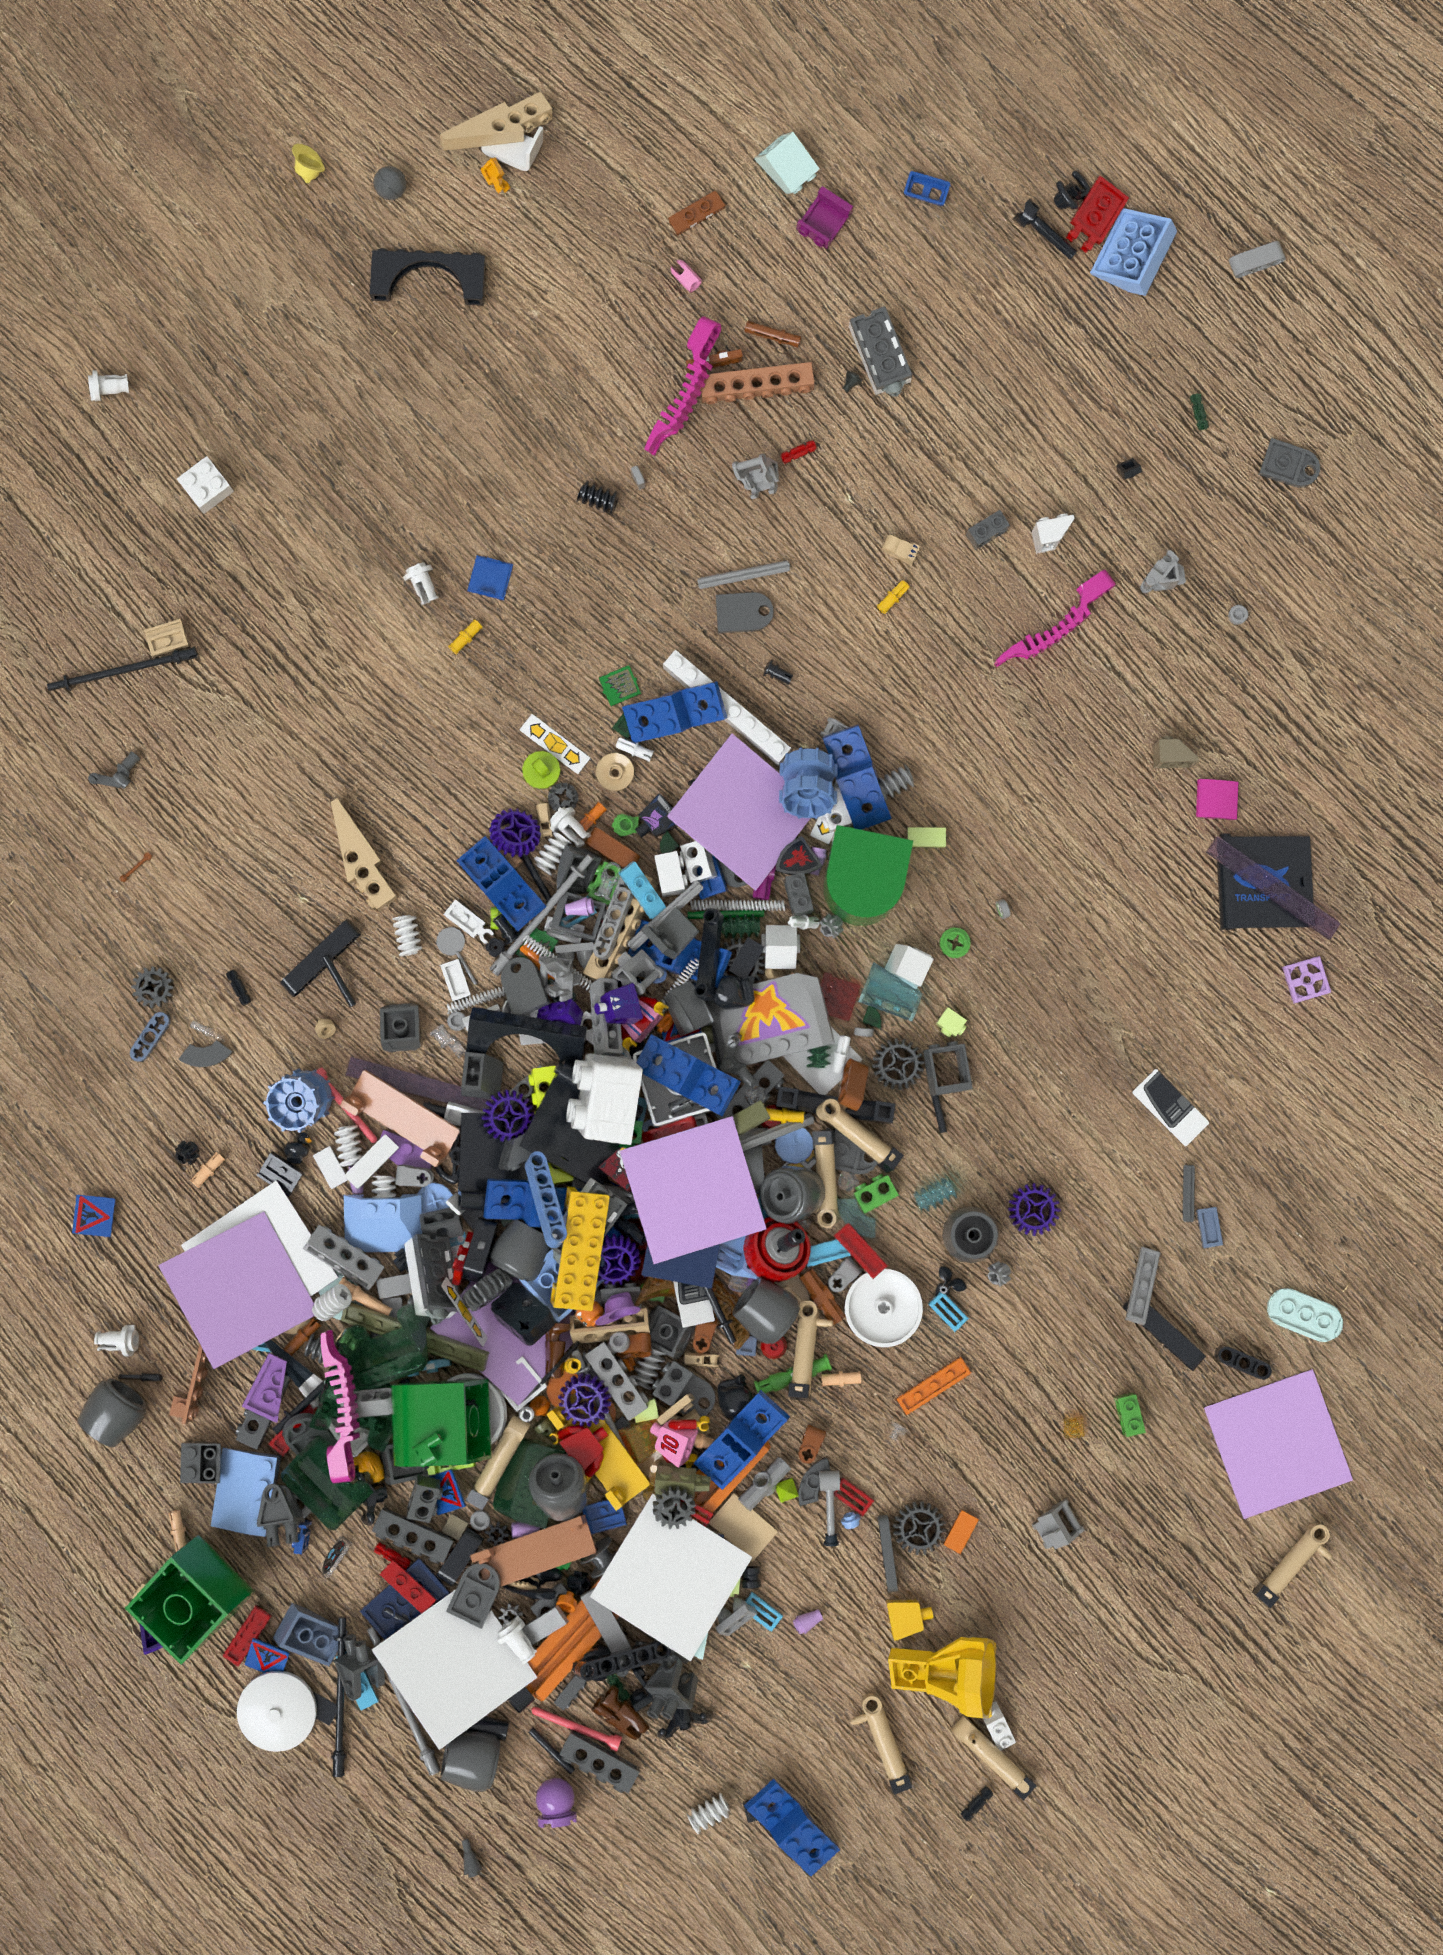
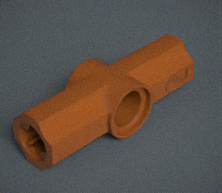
M813 1268L799 1277L810 1293L809 1296L819 1310H822L828 1320L833 1321V1325L846 1317L834 1300L833 1294L822 1283Z

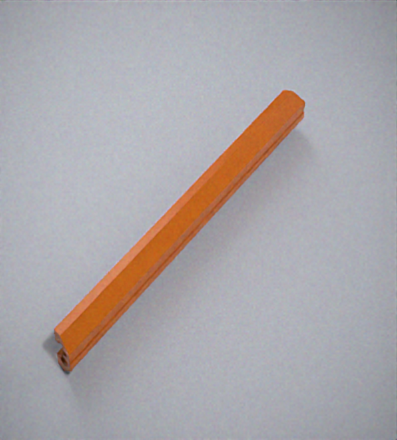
M769 1441L763 1445L758 1454L723 1490L711 1480L710 1490L695 1492L693 1501L703 1508L714 1512L770 1450ZM716 1460L719 1466H725L721 1460ZM700 1469L696 1472V1474L706 1476ZM695 1509V1513L707 1518L708 1515ZM692 1516V1519H694L698 1523H704L703 1521ZM600 1579L593 1585L591 1589L597 1586ZM582 1599L577 1603L575 1611L566 1615L569 1622L548 1635L536 1649L535 1656L527 1662L537 1678L525 1687L533 1697L540 1701H544L572 1670L573 1662L580 1661L584 1654L602 1636ZM612 1612L617 1620L619 1618V1615Z

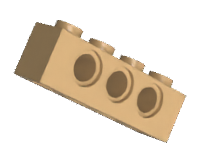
M647 1308L640 1309L636 1314L625 1316L609 1324L597 1325L596 1327H586L576 1315L569 1316L571 1324L570 1334L573 1344L577 1341L580 1344L610 1341V1337L616 1332H624L627 1335L638 1333L650 1334V1319Z

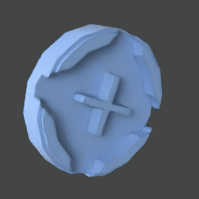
M801 1128L776 1138L775 1149L783 1161L798 1164L810 1156L813 1150V1140L811 1134L805 1128Z
M431 1183L422 1187L417 1193L422 1194V1214L450 1208L446 1201L453 1194L443 1184Z

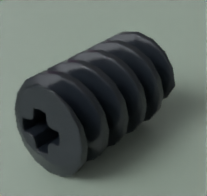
M589 480L582 485L577 496V502L582 498V504H586L589 501V507H593L596 504L597 510H600L603 506V512L606 513L610 509V515H613L619 500L617 491L610 495V488L603 492L602 485L597 490L596 483L591 487L589 486Z

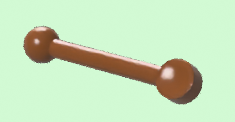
M145 853L144 858L140 862H138L125 875L120 876V881L126 882L127 877H129L146 860L149 861L152 859V855L150 853Z

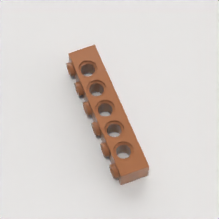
M812 362L708 374V379L704 380V388L701 387L700 389L702 392V403L715 404L717 401L723 400L725 402H733L740 398L751 400L757 396L769 398L774 394L786 396L792 394V392L808 393L814 390ZM791 377H797L799 381L797 383H792L789 379ZM778 379L781 383L773 385L771 380ZM758 381L762 385L760 387H754L752 383ZM739 383L743 385V388L737 390L733 386ZM723 386L724 390L718 392L715 390V387Z

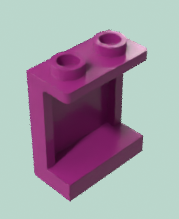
M822 186L818 191L817 198L801 220H798L796 229L802 236L811 238L817 246L828 249L851 216L853 206Z

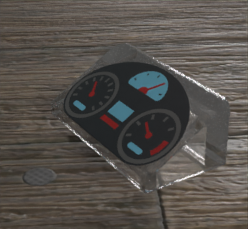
M339 1536L319 1566L320 1571L326 1578L332 1576L352 1545V1542L343 1536Z

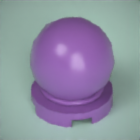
M551 1778L540 1785L536 1793V1804L538 1810L542 1813L538 1817V1827L544 1828V1824H551V1828L571 1825V1820L577 1822L576 1812L571 1811L575 1795L572 1786L567 1781L561 1778Z

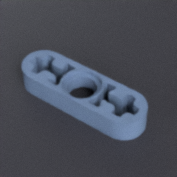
M157 1012L152 1016L130 1049V1057L134 1061L143 1062L149 1057L170 1026L171 1019L169 1015ZM164 1016L165 1024H160L157 1028L161 1031L158 1032L157 1030L152 1029V1025L156 1027L159 1023L157 1021V1018H162ZM148 1032L155 1034V1040L151 1043L145 1039V1035ZM142 1041L145 1045H148L150 1047L149 1049L147 1047H144V1049L142 1050V1053L144 1054L143 1057L139 1056L137 1058V1053L135 1051L137 1049H142V1047L144 1046L140 1044Z

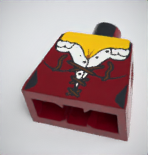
M622 1146L603 1162L599 1168L629 1193L631 1187L620 1154V1150L625 1149Z

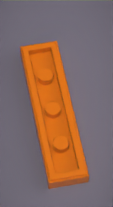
M960 1356L897 1397L896 1400L905 1414L908 1415L971 1374V1371Z

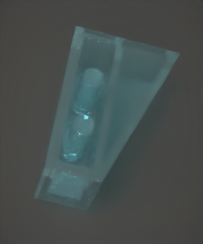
M873 962L858 1002L913 1021L923 993Z

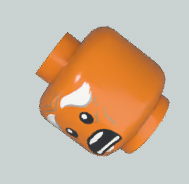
M594 1299L592 1311L576 1310L575 1315L586 1327H596L595 1321L603 1316L604 1308Z

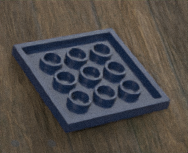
M420 1557L406 1569L409 1574L436 1598V1601L430 1607L451 1593ZM390 1584L360 1610L362 1615L384 1640L404 1627L403 1623L405 1622L396 1619L395 1613L401 1616L402 1613L408 1615L410 1621L421 1615ZM385 1607L393 1611V1616L384 1611Z

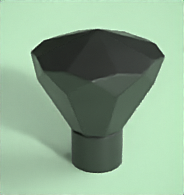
M847 371L845 385L842 389L849 392L852 387L860 384L862 380L855 372Z

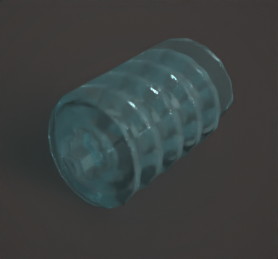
M941 1178V1184L935 1181V1188L930 1184L927 1185L928 1191L921 1188V1195L917 1191L913 1192L914 1199L922 1214L923 1208L927 1212L930 1211L929 1205L936 1209L937 1201L944 1205L943 1198L948 1202L951 1201L950 1195L957 1198V1194L949 1180Z

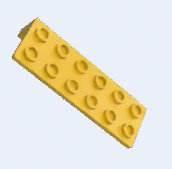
M567 1187L564 1205L568 1210L565 1224L567 1236L562 1244L557 1283L553 1282L550 1302L554 1308L593 1310L610 1199L609 1195L578 1192L575 1187Z
M575 1393L570 1396L571 1404L577 1400ZM582 1398L580 1402H588L590 1399ZM559 1405L546 1415L557 1430L573 1426L572 1421L574 1419L571 1417L569 1420H566L568 1413L562 1414L561 1411L565 1407H560ZM576 1409L578 1412L586 1414L584 1410ZM599 1419L597 1425L592 1421L591 1427L588 1428L593 1433L602 1426L609 1436L600 1442L604 1448V1458L600 1469L595 1475L608 1491L605 1496L617 1511L626 1502L648 1487L650 1482L606 1421Z

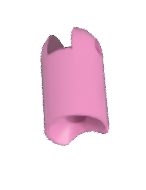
M676 260L684 269V272L680 274L671 266V273L689 293H692L701 285L702 279L683 260Z

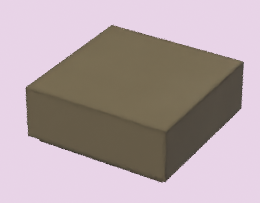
M451 1513L442 1532L460 1540L469 1522Z

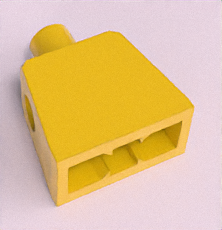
M886 1600L894 1641L923 1631V1621L934 1619L932 1607L920 1609L918 1600Z

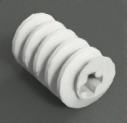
M556 832L553 833L555 839H548L551 846L544 845L546 852L539 851L542 858L537 856L534 858L537 862L536 865L550 876H552L550 868L557 869L554 863L560 862L559 856L562 855L565 845H573L569 840Z
M406 915L392 918V920L397 921L393 924V927L399 928L395 931V935L400 936L396 939V942L402 943L397 947L398 950L403 951L399 954L400 957L417 954L422 949V946H416L421 939H417L415 936L420 933L419 931H413L418 926V924L412 923L413 920L417 919L416 916Z
M358 1125L340 1127L334 1133L335 1136L340 1137L335 1142L342 1144L337 1148V1151L343 1152L338 1156L339 1159H344L339 1164L340 1166L355 1165L363 1157V1155L357 1154L362 1148L356 1147L361 1141L354 1139V1137L359 1135L358 1132H353Z
M372 1176L377 1178L376 1181L372 1182V1185L377 1186V1188L371 1190L377 1196L372 1198H392L396 1196L395 1193L391 1192V1190L396 1189V1186L391 1184V1182L396 1181V1178L392 1176Z
M337 1284L329 1291H326L315 1300L312 1307L314 1316L321 1321H327L349 1307L352 1301L350 1290L343 1284Z
M721 1792L719 1793L720 1800L713 1796L712 1804L706 1800L705 1808L698 1804V1812L691 1808L692 1815L690 1816L686 1813L690 1824L697 1834L701 1833V1827L707 1830L708 1823L714 1826L715 1819L718 1822H722L721 1815L726 1819L729 1818L728 1811H730V1808Z

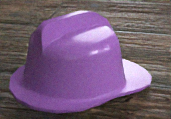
M628 1292L615 1294L607 1300L605 1314L599 1317L595 1324L605 1325L625 1316L636 1314L640 1311V1307L634 1306L631 1295Z

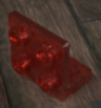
M825 972L821 987L828 1015L849 1021L860 985L833 977L832 974Z

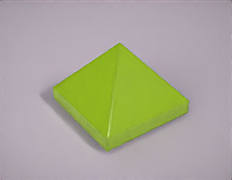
M793 1478L776 1484L780 1503L798 1497Z

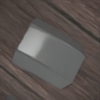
M565 845L558 867L557 890L573 872L571 866L577 867L589 854L594 859L583 871L585 878L578 877L567 890V892L576 895L587 893V888L593 880L602 858L588 849Z
M691 981L671 989L664 998L680 1036L718 1020L710 1002L703 1001L695 995L696 983Z
M392 1004L380 1008V1040L384 1051L391 1053L396 1051H415L421 1047L418 1004Z
M657 1305L649 1314L651 1346L673 1358L679 1359L684 1354L690 1339L695 1333L696 1325L683 1328L679 1315Z
M393 1443L380 1445L381 1462L387 1485L416 1480L417 1475L430 1477L428 1471L422 1466H394Z

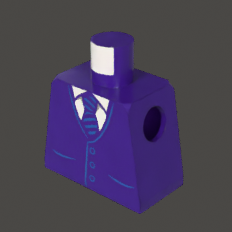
M634 983L605 993L600 997L601 1002L596 1003L594 1006L595 1013L597 1015L604 1014L607 1023L635 1024L643 1019Z

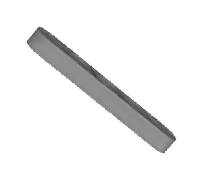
M621 876L593 946L594 955L601 960L608 959L611 956L634 896L630 890L625 888L627 885ZM622 892L627 893L625 901H619L618 899L619 894ZM615 910H620L621 912L618 919L612 918V913ZM610 927L613 928V935L611 937H606V929ZM605 948L606 952L601 953L599 949Z

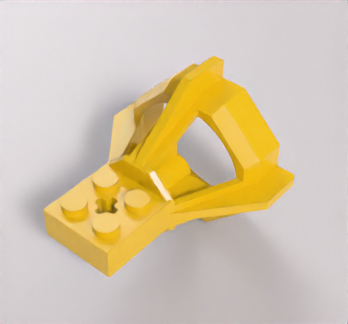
M960 1637L937 1652L891 1648L888 1663L892 1689L926 1692L929 1695H934L948 1701L967 1717L989 1719L992 1717V1703L995 1691L996 1643L988 1638Z

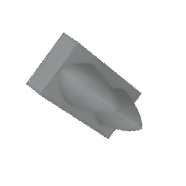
M594 942L555 946V951L558 958L573 960L574 952H576L579 963L585 969L593 953Z
M735 1598L733 1614L724 1607L718 1614L719 1625L715 1627L717 1632L721 1635L730 1636L758 1614L755 1607L749 1606L740 1598Z

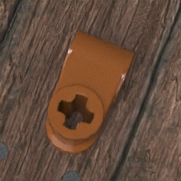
M715 1318V1321L696 1325L693 1347L696 1352L704 1353L709 1350L718 1319ZM705 1339L704 1342L707 1344V1347L699 1350L696 1342Z
M648 1333L627 1335L630 1339L629 1348L624 1352H617L622 1359L649 1357L652 1355L651 1335Z
M809 1424L798 1453L800 1460L806 1464L812 1463L815 1460L826 1435V1431ZM807 1449H810V1453L813 1456L812 1458L808 1457L807 1460H805L802 1452H806Z

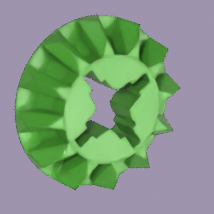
M950 928L940 938V947L943 953L950 958H960L970 948V937L963 929ZM958 935V943L963 946H956L952 950V944L949 941L954 940Z

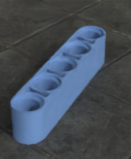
M535 1151L527 1159L525 1170L545 1242L551 1248H558L566 1239L567 1230L547 1159L542 1152ZM532 1161H537L539 1166L534 1165ZM537 1179H542L544 1184L539 1183ZM542 1197L548 1198L549 1202H545ZM547 1215L552 1216L555 1221L549 1220ZM552 1234H557L560 1239H555Z

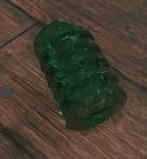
M731 914L728 915L727 920L724 918L722 933L725 939H728L729 933H731L733 939L736 938L737 933H739L740 938H743L745 933L751 938L753 932L756 938L759 937L760 915H758L757 919L754 914H751L750 919H748L746 914L743 915L742 920L738 914H736L734 920Z
M827 1045L807 1050L808 1053L812 1054L807 1057V1060L812 1063L806 1065V1067L825 1069V1066L831 1064L830 1061L825 1060L831 1057V1054L826 1053V1050L831 1049V1046Z

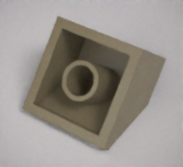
M1163 736L1153 745L1154 769L1191 768L1199 761L1197 755L1179 739H1173V736Z

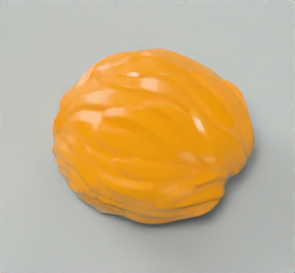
M365 1451L353 1458L354 1466L359 1467L360 1473L369 1472L373 1483L380 1482L385 1478L383 1465L377 1454Z

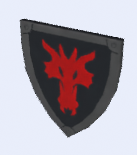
M801 836L786 845L781 851L775 871L788 875L802 872L808 874L823 866Z

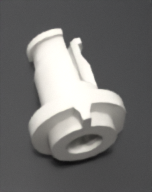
M92 370L93 375H88L91 401H101V395L118 394L121 392L129 393L127 374L125 376H98V371Z
M425 562L406 569L407 574L403 576L405 581L411 580L417 595L422 601L421 605L439 598L436 596L434 585L428 574L433 568L431 565L426 566Z
M560 807L550 820V829L553 832L561 831L569 840L576 844L577 848L583 846L585 842L582 839L589 838L591 834L587 833L583 826L574 818L575 810L572 807Z
M125 1325L121 1331H108L106 1333L98 1331L95 1334L94 1344H100L97 1351L104 1349L108 1351H121L125 1357L132 1356L139 1346V1334L135 1325Z
M517 1616L498 1631L497 1641L499 1644L506 1642L515 1655L521 1659V1663L524 1664L535 1656L537 1650H534L531 1642L522 1631L525 1623Z

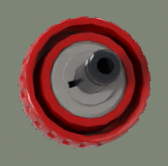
M767 1217L764 1219L765 1230L749 1234L745 1237L743 1245L744 1257L747 1265L755 1275L773 1283H779L793 1278L808 1264L811 1253L810 1241L807 1233L798 1222L791 1224L780 1223L771 1217Z

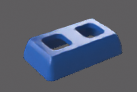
M911 171L904 194L911 198L943 206L950 188V182ZM914 183L924 186L921 195L911 192ZM932 188L941 190L942 193L939 200L929 197Z

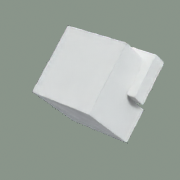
M766 925V934H762L761 945L765 947L762 953H765V969H796L797 953H800V935H797V928L788 925Z
M896 944L883 972L899 978L898 983L916 991L918 986L921 987L933 958L917 948Z

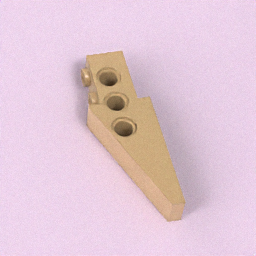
M541 91L510 107L503 102L441 133V146L446 151L523 142L524 133H529L534 128L545 125L552 120V107Z
M336 798L331 802L347 881L350 884L357 881L358 883L355 885L361 894L363 892L366 893L368 896L366 901L370 907L380 911L398 898L377 869V866L382 864V861L344 806ZM356 853L358 855L357 861L354 863L349 862V856ZM363 869H368L369 871L366 878H360L359 876L360 871ZM373 885H379L378 893L372 894L370 888Z

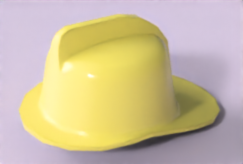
M303 144L293 145L292 152L295 157V172L306 183H310L312 179L318 177L320 172L325 171V167L317 152Z

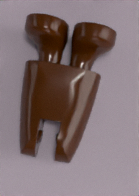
M555 1323L545 1334L546 1375L564 1356L566 1342L559 1341V1336L561 1333L569 1331L571 1324ZM564 1362L550 1378L557 1379L563 1376Z
M612 1685L604 1696H600L596 1700L591 1711L597 1715L607 1718V1723L629 1738L637 1740L641 1737V1733H645L650 1726L626 1700H623L621 1703L618 1701L619 1689L616 1685Z

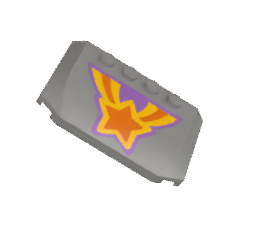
M795 973L753 984L755 1000L751 1005L744 1008L726 1010L720 1008L715 1001L710 1003L718 1020L712 1022L715 1030L721 1062L727 1048L728 1039L736 1032H739V1035H742L734 1057L737 1058L738 1062L746 1065L835 1044L818 977Z

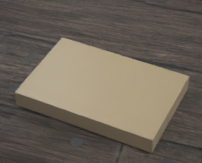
M733 1492L710 1519L709 1524L719 1533L724 1534V1537L734 1546L752 1556L751 1561L753 1562L778 1531L755 1510H747L738 1500L739 1496Z

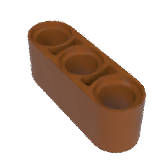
M594 827L590 833L591 836L585 841L587 846L622 869L632 861L637 863L641 858L637 853L597 827Z
M852 1058L847 1061L840 1086L839 1104L854 1111L860 1108L864 1098L869 1070L867 1065Z

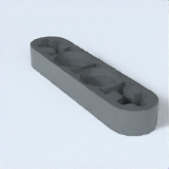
M888 1515L878 1516V1525L887 1591L896 1592L898 1587Z

